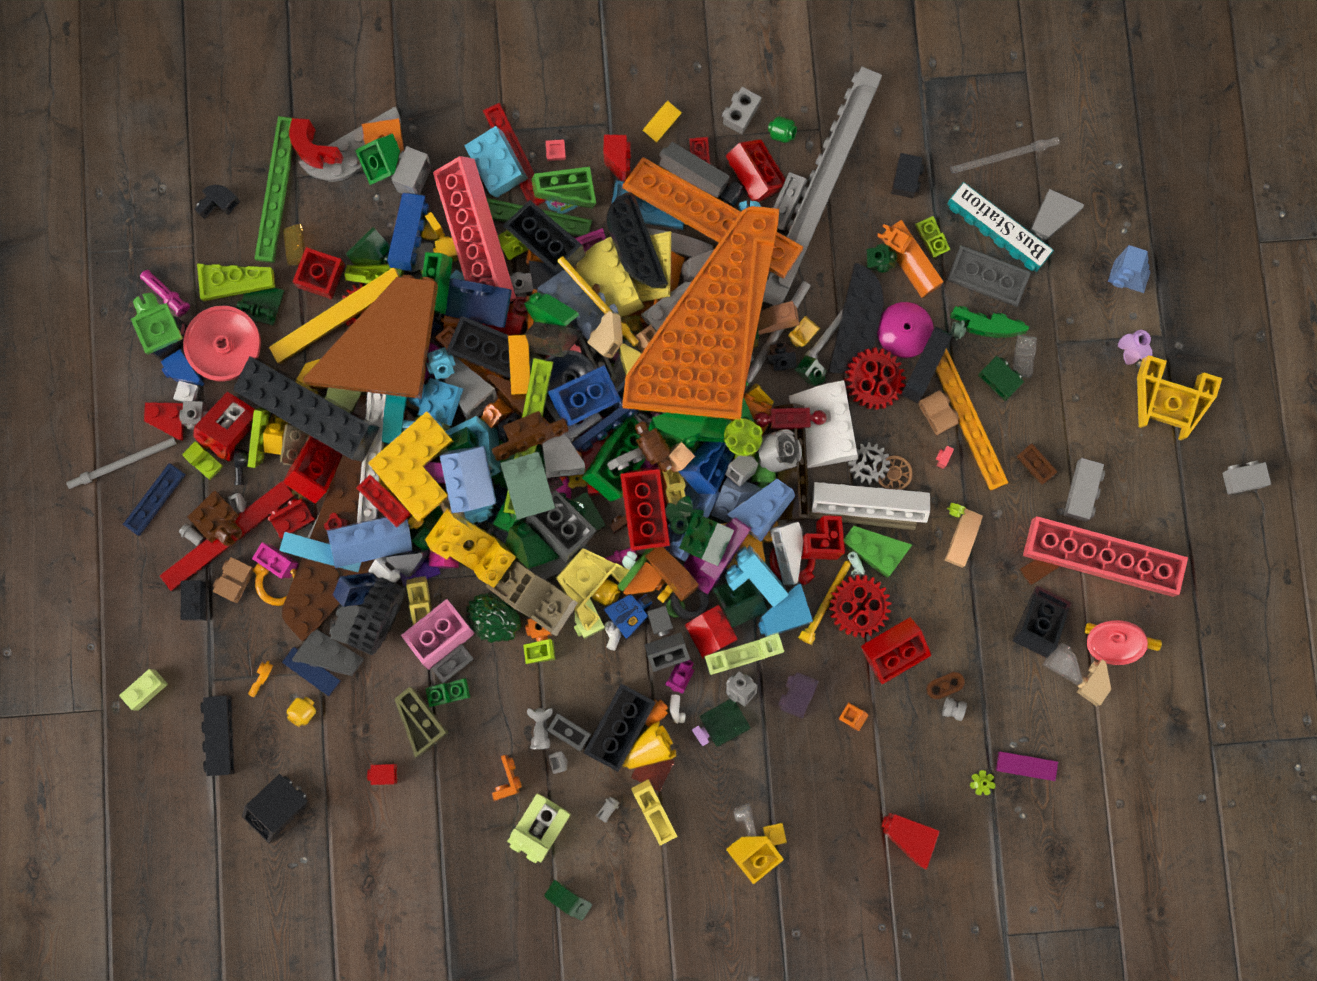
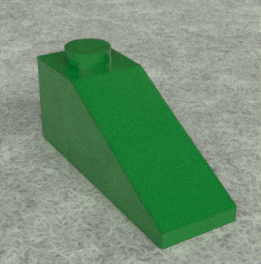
M534 293L524 303L534 323L566 326L579 316L577 311L549 294Z

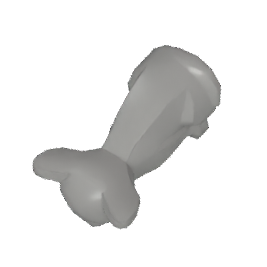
M528 708L527 713L529 717L533 718L536 722L534 737L531 739V749H546L550 747L546 720L552 715V708L547 710L544 708H537L535 710Z

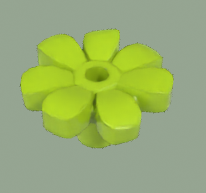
M980 770L979 776L975 773L972 775L971 778L974 782L970 783V788H976L975 794L981 795L983 792L984 795H989L991 793L989 788H995V783L991 782L994 779L992 774L986 776V772Z

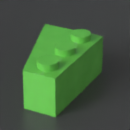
M590 167L536 173L531 179L535 198L592 209L596 205Z
M853 526L844 538L845 548L851 552H856L861 560L886 578L891 575L912 546L911 544Z

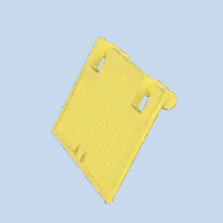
M671 231L650 235L668 283L666 288H651L632 277L642 302L670 297Z

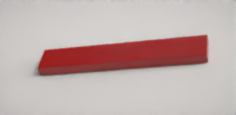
M500 103L484 109L483 113L491 129L496 126L503 131L528 178L519 184L527 202L531 200L537 206L546 202L547 200L534 197L531 179L535 173Z

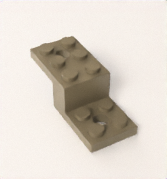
M517 560L512 562L494 588L488 584L486 585L489 590L514 609L532 618L555 636L558 635L578 604L567 594L530 571Z

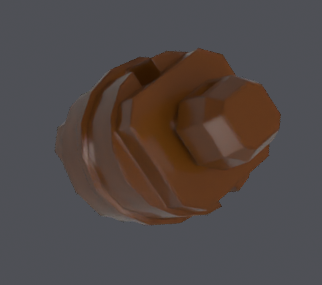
M641 421L635 425V429L638 435H641L636 441L642 451V455L644 454L651 465L658 462V466L663 472L668 471L672 468V463L666 456L671 454L665 438L662 437L656 428L649 431V426L644 421Z

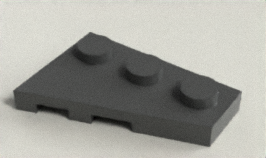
M316 629L314 632H311L292 658V661L353 676L363 662V658Z

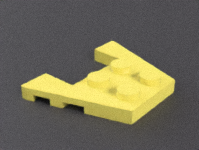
M582 548L556 577L564 593L578 602L574 611L585 630L589 631L600 618L585 603L609 575L613 576L620 583L629 572V569Z

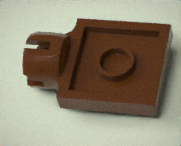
M216 490L187 516L211 543L219 539L225 546H231L236 543L231 537L233 534L238 540L242 536V530L235 522L240 515Z

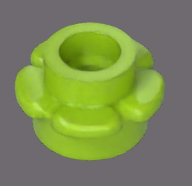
M951 503L947 510L950 511V515L960 518L961 515H965L966 507Z

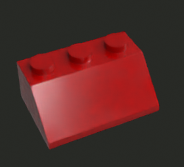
M761 139L741 142L726 155L729 165L734 169L739 181L743 184L748 192V196L753 201L766 200L781 191L786 179Z
M911 617L861 645L866 660L881 684L886 683L932 656L922 630Z

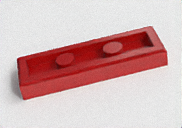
M369 475L356 487L396 528L411 515L373 476Z

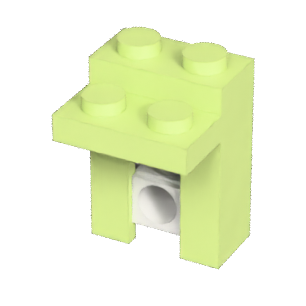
M537 793L517 827L510 834L508 842L511 845L509 847L518 853L522 850L528 854L526 858L534 863H537V861L542 862L571 813ZM544 810H549L552 813L550 821L542 819V812ZM537 819L538 823L536 827H534V833L532 834L528 831ZM545 826H548L544 836L540 839L537 835H541L543 829L546 828Z

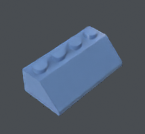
M381 517L327 530L335 568L412 550L407 519L398 528L386 517Z

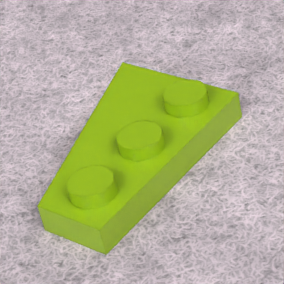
M347 265L345 280L370 283L392 268L389 265ZM396 269L400 277H403L404 270Z

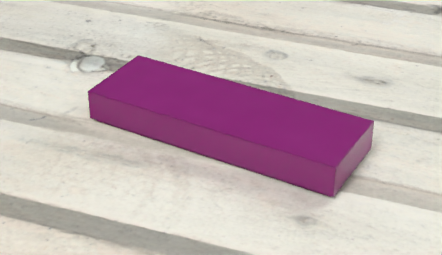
M999 752L996 771L1055 781L1058 762Z

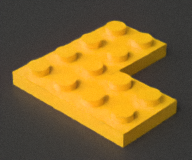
M427 411L368 462L371 468L418 522L423 520L448 498V494L424 467L453 442L450 436Z

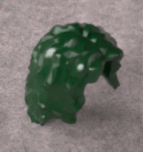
M491 593L475 596L473 601L468 602L470 606L466 607L467 622L477 637L481 640H487L489 643L515 639V633L521 628L522 622L519 619V614L512 606L496 594Z

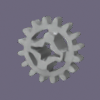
M868 442L867 447L860 444V450L857 449L858 457L861 455L862 461L856 464V460L848 462V466H853L850 469V473H856L854 479L860 477L861 483L867 480L868 485H870L872 480L878 483V477L885 478L883 472L888 473L889 469L885 466L890 465V461H886L889 454H883L884 448L877 449V443L874 447H871L870 442ZM869 452H874V453H876L877 455H876V456H875V455H872V454H870ZM867 460L873 462L872 468L869 465H865ZM882 463L881 470L877 472L876 466ZM862 471L867 472V473H869V475H865V474H863V473H861V472H862Z

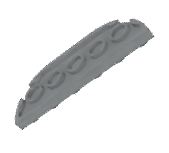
M393 107L367 123L399 118L401 126V119L396 107ZM362 126L328 145L338 147L343 156L342 164L324 163L323 169L309 166L303 160L299 164L312 177L328 180V182L341 181L360 172L363 168L355 150L365 145Z

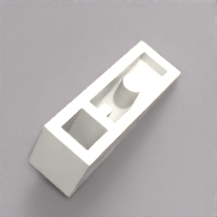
M792 522L770 529L784 585L798 583L804 541L799 522Z

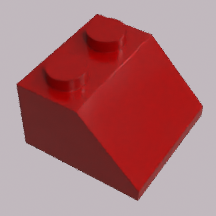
M719 605L685 624L703 659L705 658L704 656L713 654L738 640Z

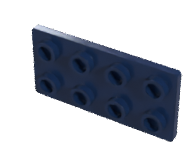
M451 278L446 313L444 315L459 319L461 316H464L478 323L504 328L512 290Z

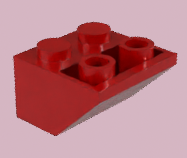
M604 135L603 154L605 166L620 181L625 182L630 175V160L627 159H631V142H627V135Z

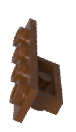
M537 411L504 425L503 427L509 442L492 448V452L496 461L505 460L537 444H543L549 439L562 436L569 429L564 418L545 425L540 411Z

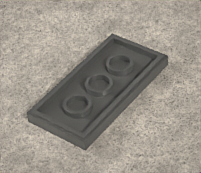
M960 245L947 281L1018 307L1031 272Z

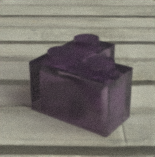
M797 672L794 675H790L785 687H788L786 695L782 694L778 703L781 706L780 710L803 719L819 681Z

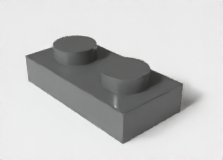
M461 644L431 669L444 684L472 662L474 658L464 645Z

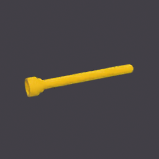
M847 560L843 563L817 610L813 622L810 623L808 629L805 628L804 631H801L798 638L810 645L813 644L816 634L814 632L830 605L828 600L834 597L831 592H837L835 585H841V580L844 579L851 567L850 561Z

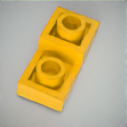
M667 101L643 131L655 142H658L682 112Z

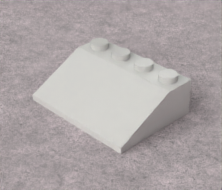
M844 381L823 384L789 396L790 404L804 405V408H810V414H813L816 410H822L827 415V420L823 425H816L811 422V427L805 428L807 468L858 459Z

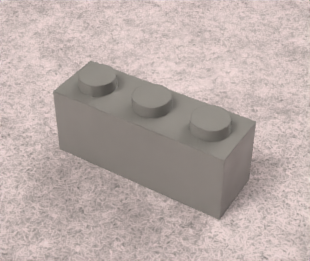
M1084 458L1077 461L1063 516L1084 522L1094 517L1096 511L1094 502L1095 499L1099 498L1101 491L1098 486L1105 476L1104 464Z

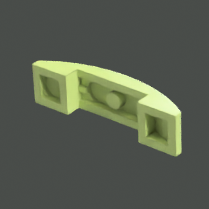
M775 634L704 657L709 673L712 675L784 653L779 634Z

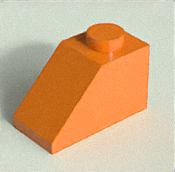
M646 562L624 590L623 594L625 596L632 594L633 596L653 593L656 589L659 591L665 584V581L655 568Z

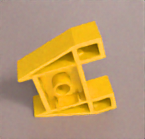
M1148 355L1142 359L1137 375L1139 427L1147 426L1149 418L1181 428L1178 440L1186 439L1217 397L1222 378L1202 373L1197 376L1194 388L1191 389L1161 379L1167 361Z

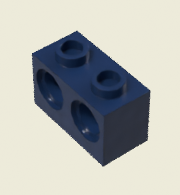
M372 573L340 576L333 596L343 607L363 604L366 595L369 594L371 587L374 586L378 579Z

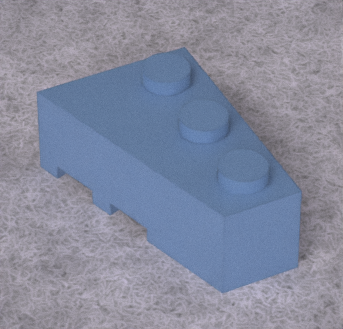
M1128 245L1114 261L1108 282L1113 283L1114 286L1119 288L1126 287L1144 293L1150 275V270H1148L1149 264H1147L1149 260L1148 252Z

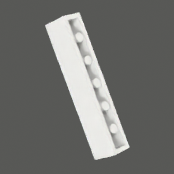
M815 482L812 494V512L927 523L930 514V493Z

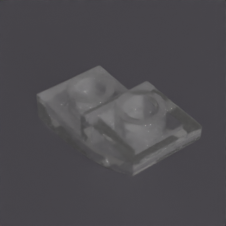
M1017 336L1012 370L1019 372L1022 377H1032L1033 362L1036 355V337Z

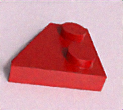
M145 403L144 422L183 441L184 425L179 418L180 410H183V403Z

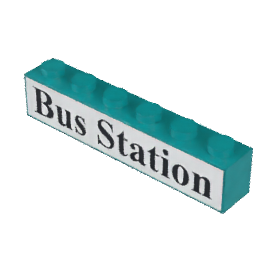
M965 182L961 184L947 204L952 212L959 213L968 224L975 225L979 228L981 234L991 237L1000 248L1004 247L1013 258L1020 259L1025 267L1031 271L1037 272L1054 251Z

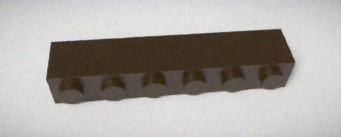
M791 403L774 406V409L804 408V405ZM805 428L787 429L795 434L792 435L795 440H799L802 456L801 460L796 463V467L777 472L778 480L792 488L795 494L793 500L780 516V520L792 522L810 519Z

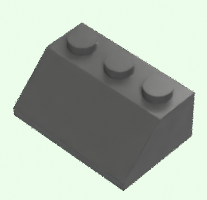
M555 490L551 494L555 509L528 516L526 523L567 563L586 545L595 534L596 529Z

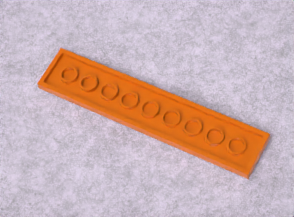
M642 157L623 183V189L633 193L635 196L717 242L721 241L741 212ZM777 232L769 271L784 279L803 251V246Z

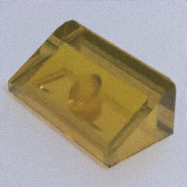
M300 224L283 229L288 266L300 264L305 250L303 229Z

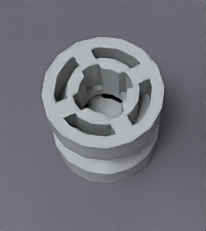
M947 697L943 706L942 716H953L955 720L962 721L967 703L963 701L956 702L953 698Z

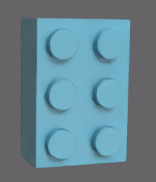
M493 127L464 145L470 158L475 159L478 172L487 190L496 198L528 179L506 136L498 127Z

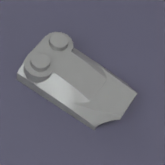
M684 282L670 293V297L661 299L642 313L641 317L647 325H652L657 332L691 282Z

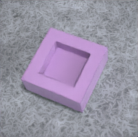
M697 726L692 729V732L702 746L709 743L707 738L710 735L704 727L700 729Z

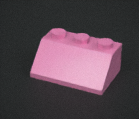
M446 599L401 636L420 662L430 670L475 633L449 600Z

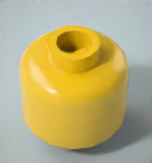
M606 579L592 595L593 600L604 606L614 604L620 596L618 585Z
M304 697V699L295 698L286 711L287 719L298 727L307 725L316 713V709L313 706L314 702L308 697Z

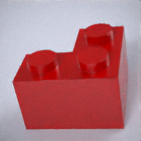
M823 515L816 522L817 534L806 533L803 536L801 559L837 560L845 554L842 516Z

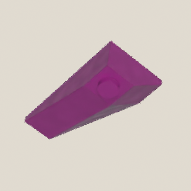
M736 517L724 525L733 529L734 532L719 566L692 554L688 556L683 565L699 584L698 588L707 595L717 585L751 530L749 526Z

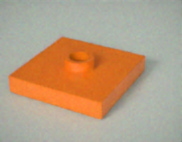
M399 118L362 124L365 145L378 138L393 134L398 143L400 154L404 151Z

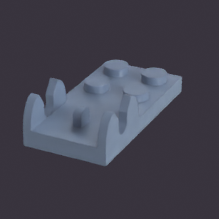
M564 270L538 287L537 292L549 294L578 312L579 316L570 323L589 340L591 333L597 329L605 314L573 278ZM602 292L598 293L597 295L605 303L606 299L604 294ZM611 304L608 306L612 310V312L618 314V309L615 304Z

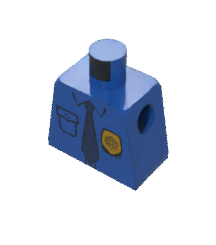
M631 594L606 607L604 611L627 640L648 618L644 609L650 606L652 602L646 594L637 601Z

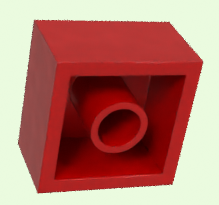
M306 247L293 283L299 289L333 299L345 264L340 258Z

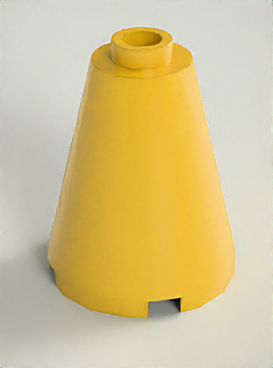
M660 722L654 723L635 740L622 764L624 767L633 769L676 757V750H671L670 747L673 742L664 726H659Z

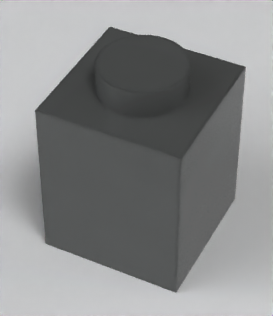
M666 606L647 612L654 635L658 634L659 637L670 634L669 630H673Z

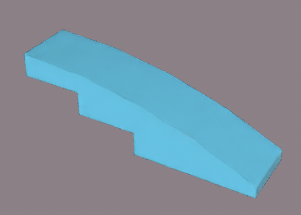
M289 532L284 533L279 551L335 566L329 543ZM361 562L339 568L359 572Z

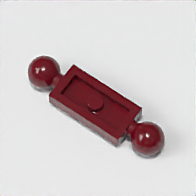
M810 408L771 409L770 415L765 412H758L754 416V423L757 426L765 427L768 423H771V429L810 428L811 422L816 425H823L827 420V415L824 411L816 410L813 414H810Z

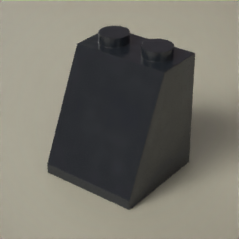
M278 774L245 805L242 813V818L269 844L307 804L306 795L301 790L297 791L292 786V781L281 774Z

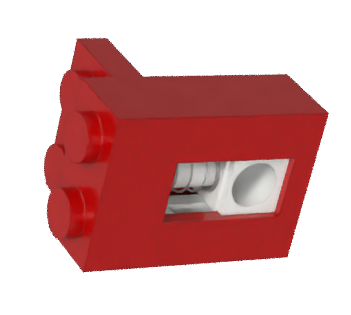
M227 391L194 426V438L203 448L210 449L219 458L230 462L234 458L235 446L252 429L255 409Z

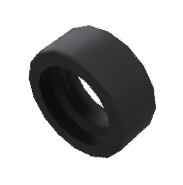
M697 588L696 592L700 596L701 604L695 611H686L680 606L679 598L673 592L671 595V606L679 617L692 620L706 611L709 604V595Z

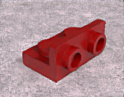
M296 498L287 503V507L272 511L271 516L268 517L280 539L283 540L285 532L293 534L316 521L303 499L298 500Z

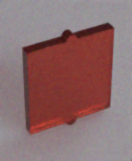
M669 759L637 767L631 778L641 783L649 779L653 789L660 792L675 761Z

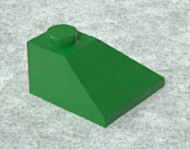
M393 134L378 138L355 150L370 185L395 173L400 149Z

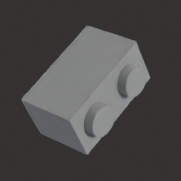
M1257 460L1246 463L1247 466L1240 467L1239 464L1229 466L1228 470L1222 473L1227 494L1265 488L1271 485L1266 462L1259 463Z

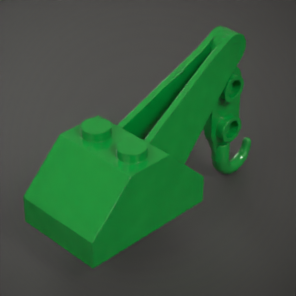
M743 398L741 418L754 422L747 403ZM666 412L653 417L648 430L656 428L671 448L682 442L688 449H691L696 441L725 443V429L732 421L726 418Z

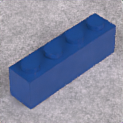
M402 193L388 254L390 268L394 267L396 269L412 271L413 264H417L418 254L416 250L421 246L420 232L424 231L425 220L423 219L429 210V204L426 203L425 196Z

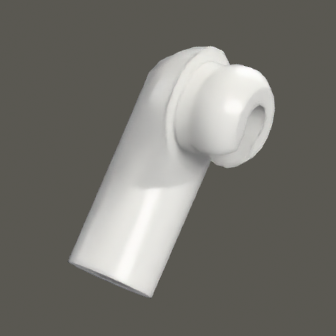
M607 621L605 623V630L610 639L606 647L615 651L621 637V632L613 621Z
M671 695L669 710L673 722L677 724L684 723L686 714L679 713L680 696Z

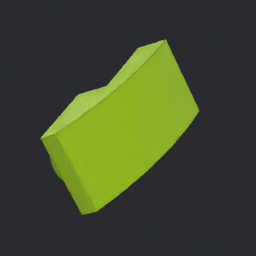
M934 216L915 224L926 248L933 258L950 250Z

